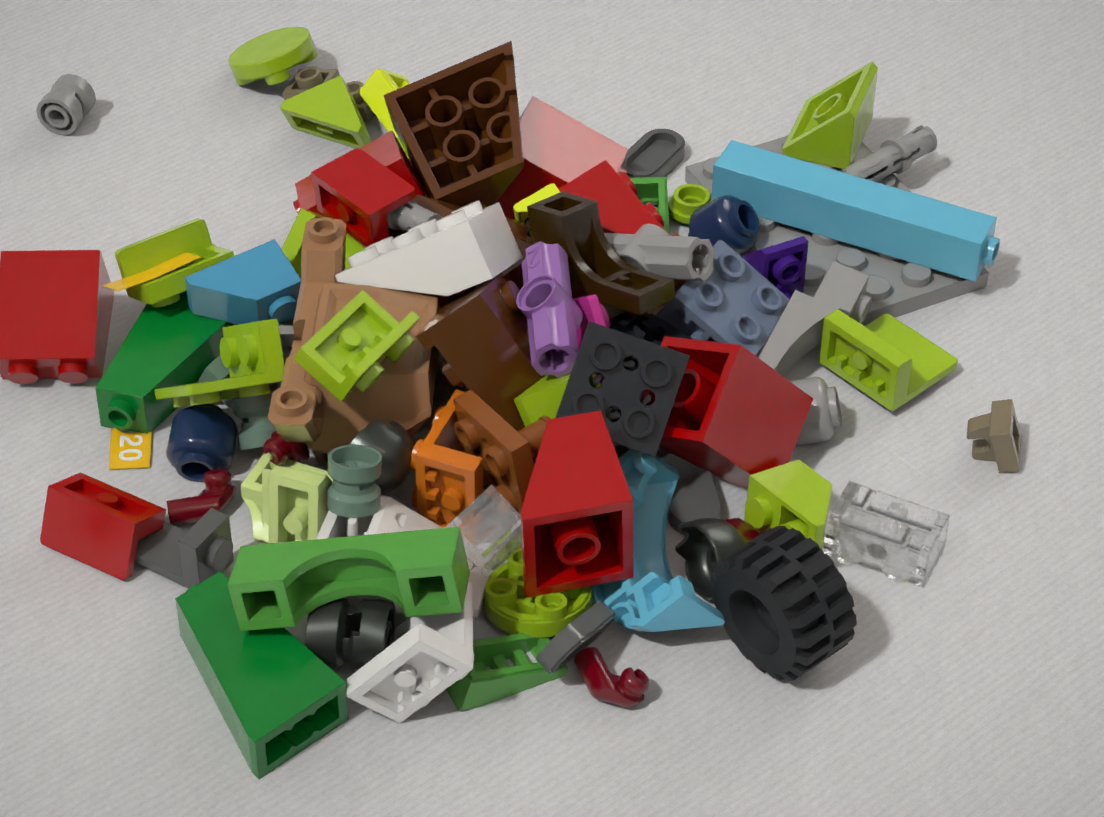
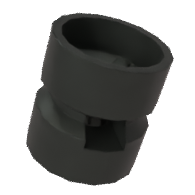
M346 597L328 602L308 614L305 646L331 669L339 670L345 662H349L353 669L357 671L392 644L395 632L394 603L362 599L356 607H352ZM352 631H358L359 636H352Z

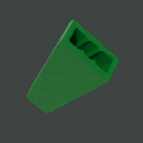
M187 291L179 293L180 300L167 306L152 307V305L146 304L95 388L101 426L146 434L153 431L178 408L173 407L172 398L156 399L154 389L198 383L205 368L220 355V340L224 337L222 327L238 324L193 314L189 308Z
M219 571L201 583L191 586L185 593L175 598L180 636L251 772L258 779H261L349 719L346 682L285 628L240 631L228 589L229 579Z

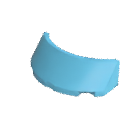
M629 449L618 459L633 499L634 578L592 585L593 604L602 600L615 613L614 621L636 631L658 632L724 625L725 619L722 613L697 597L691 582L679 575L673 578L669 568L666 553V525L672 496L680 478L677 469L657 455L654 458Z

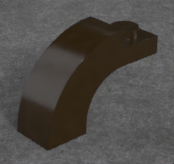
M562 191L527 206L530 227L535 243L539 241L545 244L558 243L567 253L572 298L595 294L598 297L599 303L605 308L609 320L622 313L631 316L649 315L655 311L656 307L675 299L674 279L633 267L621 259L613 250L605 237L600 223L598 201Z

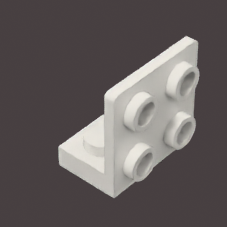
M468 581L462 613L410 617L395 629L392 644L347 678L346 697L401 723L420 708L427 706L433 698L456 681L463 679L473 669L474 662L472 582Z

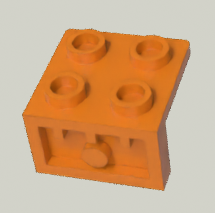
M456 389L447 405L438 407L433 418L432 428L424 440L419 439L412 450L410 468L415 470L416 485L412 494V506L417 508L418 514L442 528L460 526L463 540L477 547L481 540V524L484 522L483 458L465 453V449L455 433L454 423L458 421L453 399L465 393Z

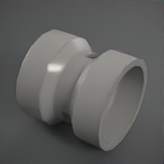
M72 74L62 75L53 84L51 91L38 103L36 109L37 117L41 124L54 134L70 135L80 125L82 118L93 108L96 102L95 92L85 79Z

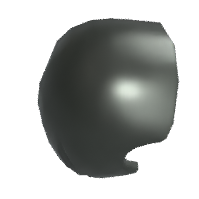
M380 420L371 422L348 444L369 446L381 453L382 472L379 478L376 479V484L381 488V495H385L401 485L411 471L410 458L415 441L412 435L394 420L389 423L393 427Z
M701 518L681 523L679 525L680 531L687 532V534L675 547V551L686 560V576L688 581L692 583L695 593L705 600H712L711 590L713 588L710 579L711 574L715 572L713 567L718 561L746 544L743 535L724 519Z

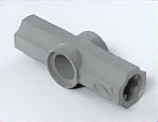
M654 224L642 225L635 234L604 233L617 255L626 263L638 269L674 280L705 282L714 271L713 259L716 253L709 239L670 236L664 229Z

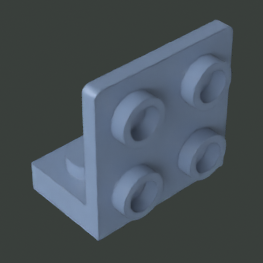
M718 240L713 245L716 253L713 259L714 271L705 282L685 281L675 293V299L666 302L655 315L694 340L742 345L756 356L773 332L790 299L724 241Z

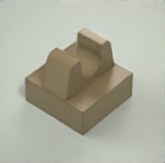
M1013 400L992 401L991 413L968 420L967 439L982 438L973 440L972 457L975 460L997 462L999 473L1020 471L1022 435Z

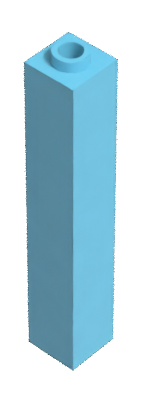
M734 140L730 141L713 165L711 201L720 196L732 195L748 202L759 217L976 282L984 266H992L999 251L1000 238L994 237L997 217Z

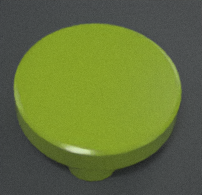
M286 27L264 33L242 44L229 56L228 63L238 85L249 84L265 78L268 85H275L291 77L289 69L314 60L318 53L307 28Z
M517 548L508 554L507 563L499 566L489 574L483 599L484 612L496 627L510 634L524 633L536 638L556 636L569 623L592 607V586L526 598L523 580L522 548Z

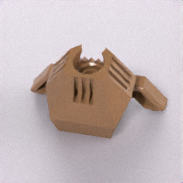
M320 217L309 220L305 225L301 251V285L293 321L294 341L292 352L286 358L281 387L272 393L268 420L283 441L303 442L320 464L328 465V453L339 446L348 445L371 422L380 420L393 427L389 423L394 420L413 436L431 416L439 350L436 346L425 350L415 336L439 312L440 304L438 297L369 285L339 283L335 275L345 270L346 224L341 219ZM362 290L399 323L411 311H414L420 317L409 333L416 339L415 342L397 362L393 363L387 357L380 364L385 371L365 393H362L356 387L340 402L293 359L298 350Z

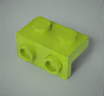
M196 218L117 249L115 257L123 279L146 271L185 252L201 256V258L153 280L126 289L128 297L150 304L152 307H163L177 302L181 298L179 293L187 291L185 277L234 257V253L231 250L214 246L205 220Z
M362 290L298 350L293 359L342 402L356 387L362 393H365L385 371L380 364L387 357L395 363L405 354L416 340L409 333L420 317L414 311H411L399 323Z

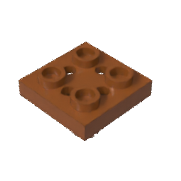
M470 389L453 399L458 421L454 423L455 433L463 445L465 453L483 458V489L492 496L495 505L505 517L512 515L521 524L520 511L534 468L533 459L537 457L545 427L550 418L543 415L532 424L516 431Z

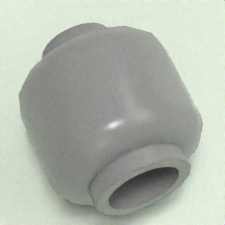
M820 377L790 381L813 398L795 447L829 441L834 435L835 427L842 426L841 407L836 387H828L824 379Z

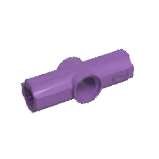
M539 241L525 249L526 257L522 262L524 286L517 295L516 304L527 317L531 365L541 376L554 375L560 378L570 373L578 354L576 330L582 322L583 313L572 299L567 253L558 243L545 244Z

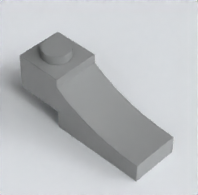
M833 261L814 297L797 290L794 291L758 358L784 376L799 359L821 344L825 316L839 309L862 324L872 301L871 297L865 295L869 275Z

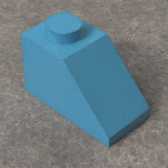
M273 239L185 277L189 308L193 314L239 325L276 318L278 323H283L295 316L301 278L276 240Z

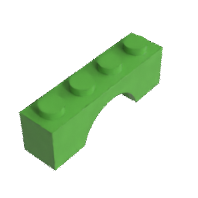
M459 526L241 546L228 582V589L240 631L295 627L314 609L340 598L357 595H373L387 598L398 604L406 617L462 613L470 570Z

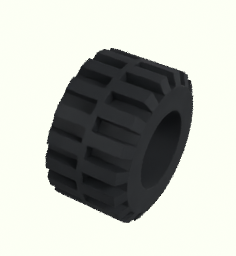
M785 526L769 528L718 561L713 567L715 572L711 574L710 579L713 588L711 595L716 609L722 613L725 619L723 626L726 633L742 655L764 674L768 672L772 678L780 681L782 679L787 681L796 680L848 645V642L853 639L855 634L853 627L857 625L856 614L852 609L855 606L854 601L846 587L847 583L828 554H825L811 538L806 539L802 532L794 528L788 530Z

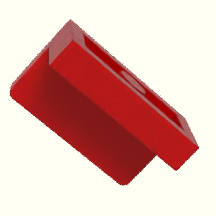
M355 148L311 172L317 210L326 217L341 219L346 224V232L365 247L390 237L386 214L416 198L415 188L360 148Z
M80 472L48 486L40 542L42 545L120 580H125L133 574L138 540L163 529L166 509Z

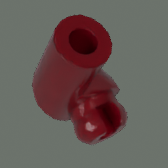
M273 431L271 438L263 445L264 454L268 452L274 457L269 461L277 465L284 464L288 459L304 464L310 456V451L303 442H285L276 431Z
M226 469L207 471L204 474L206 489L198 496L166 501L170 524L176 526L195 523L211 508L222 512L235 497L236 486L231 484V473Z
M595 647L584 648L574 658V663L585 685L595 699L627 708L636 706L644 700V693L649 689L650 682L648 676L642 670L636 669L634 671L632 667H628L622 671L621 676L613 674L606 665L600 651Z

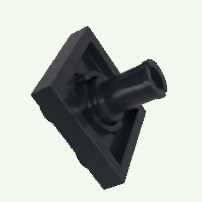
M589 321L556 418L601 410L613 444L655 458L690 355ZM630 356L636 358L639 363L638 368L635 371L625 369L624 367L633 368L635 363L631 360L626 362L624 359ZM594 373H598L597 377L593 379L594 385H598L602 377H604L600 388H594L589 383V378ZM649 390L654 393L655 401L653 404L646 405L651 401V395H646L641 403L643 391ZM611 408L614 411H620L621 413L611 412L609 414L611 419L619 418V420L616 422L609 421L605 415L607 409Z

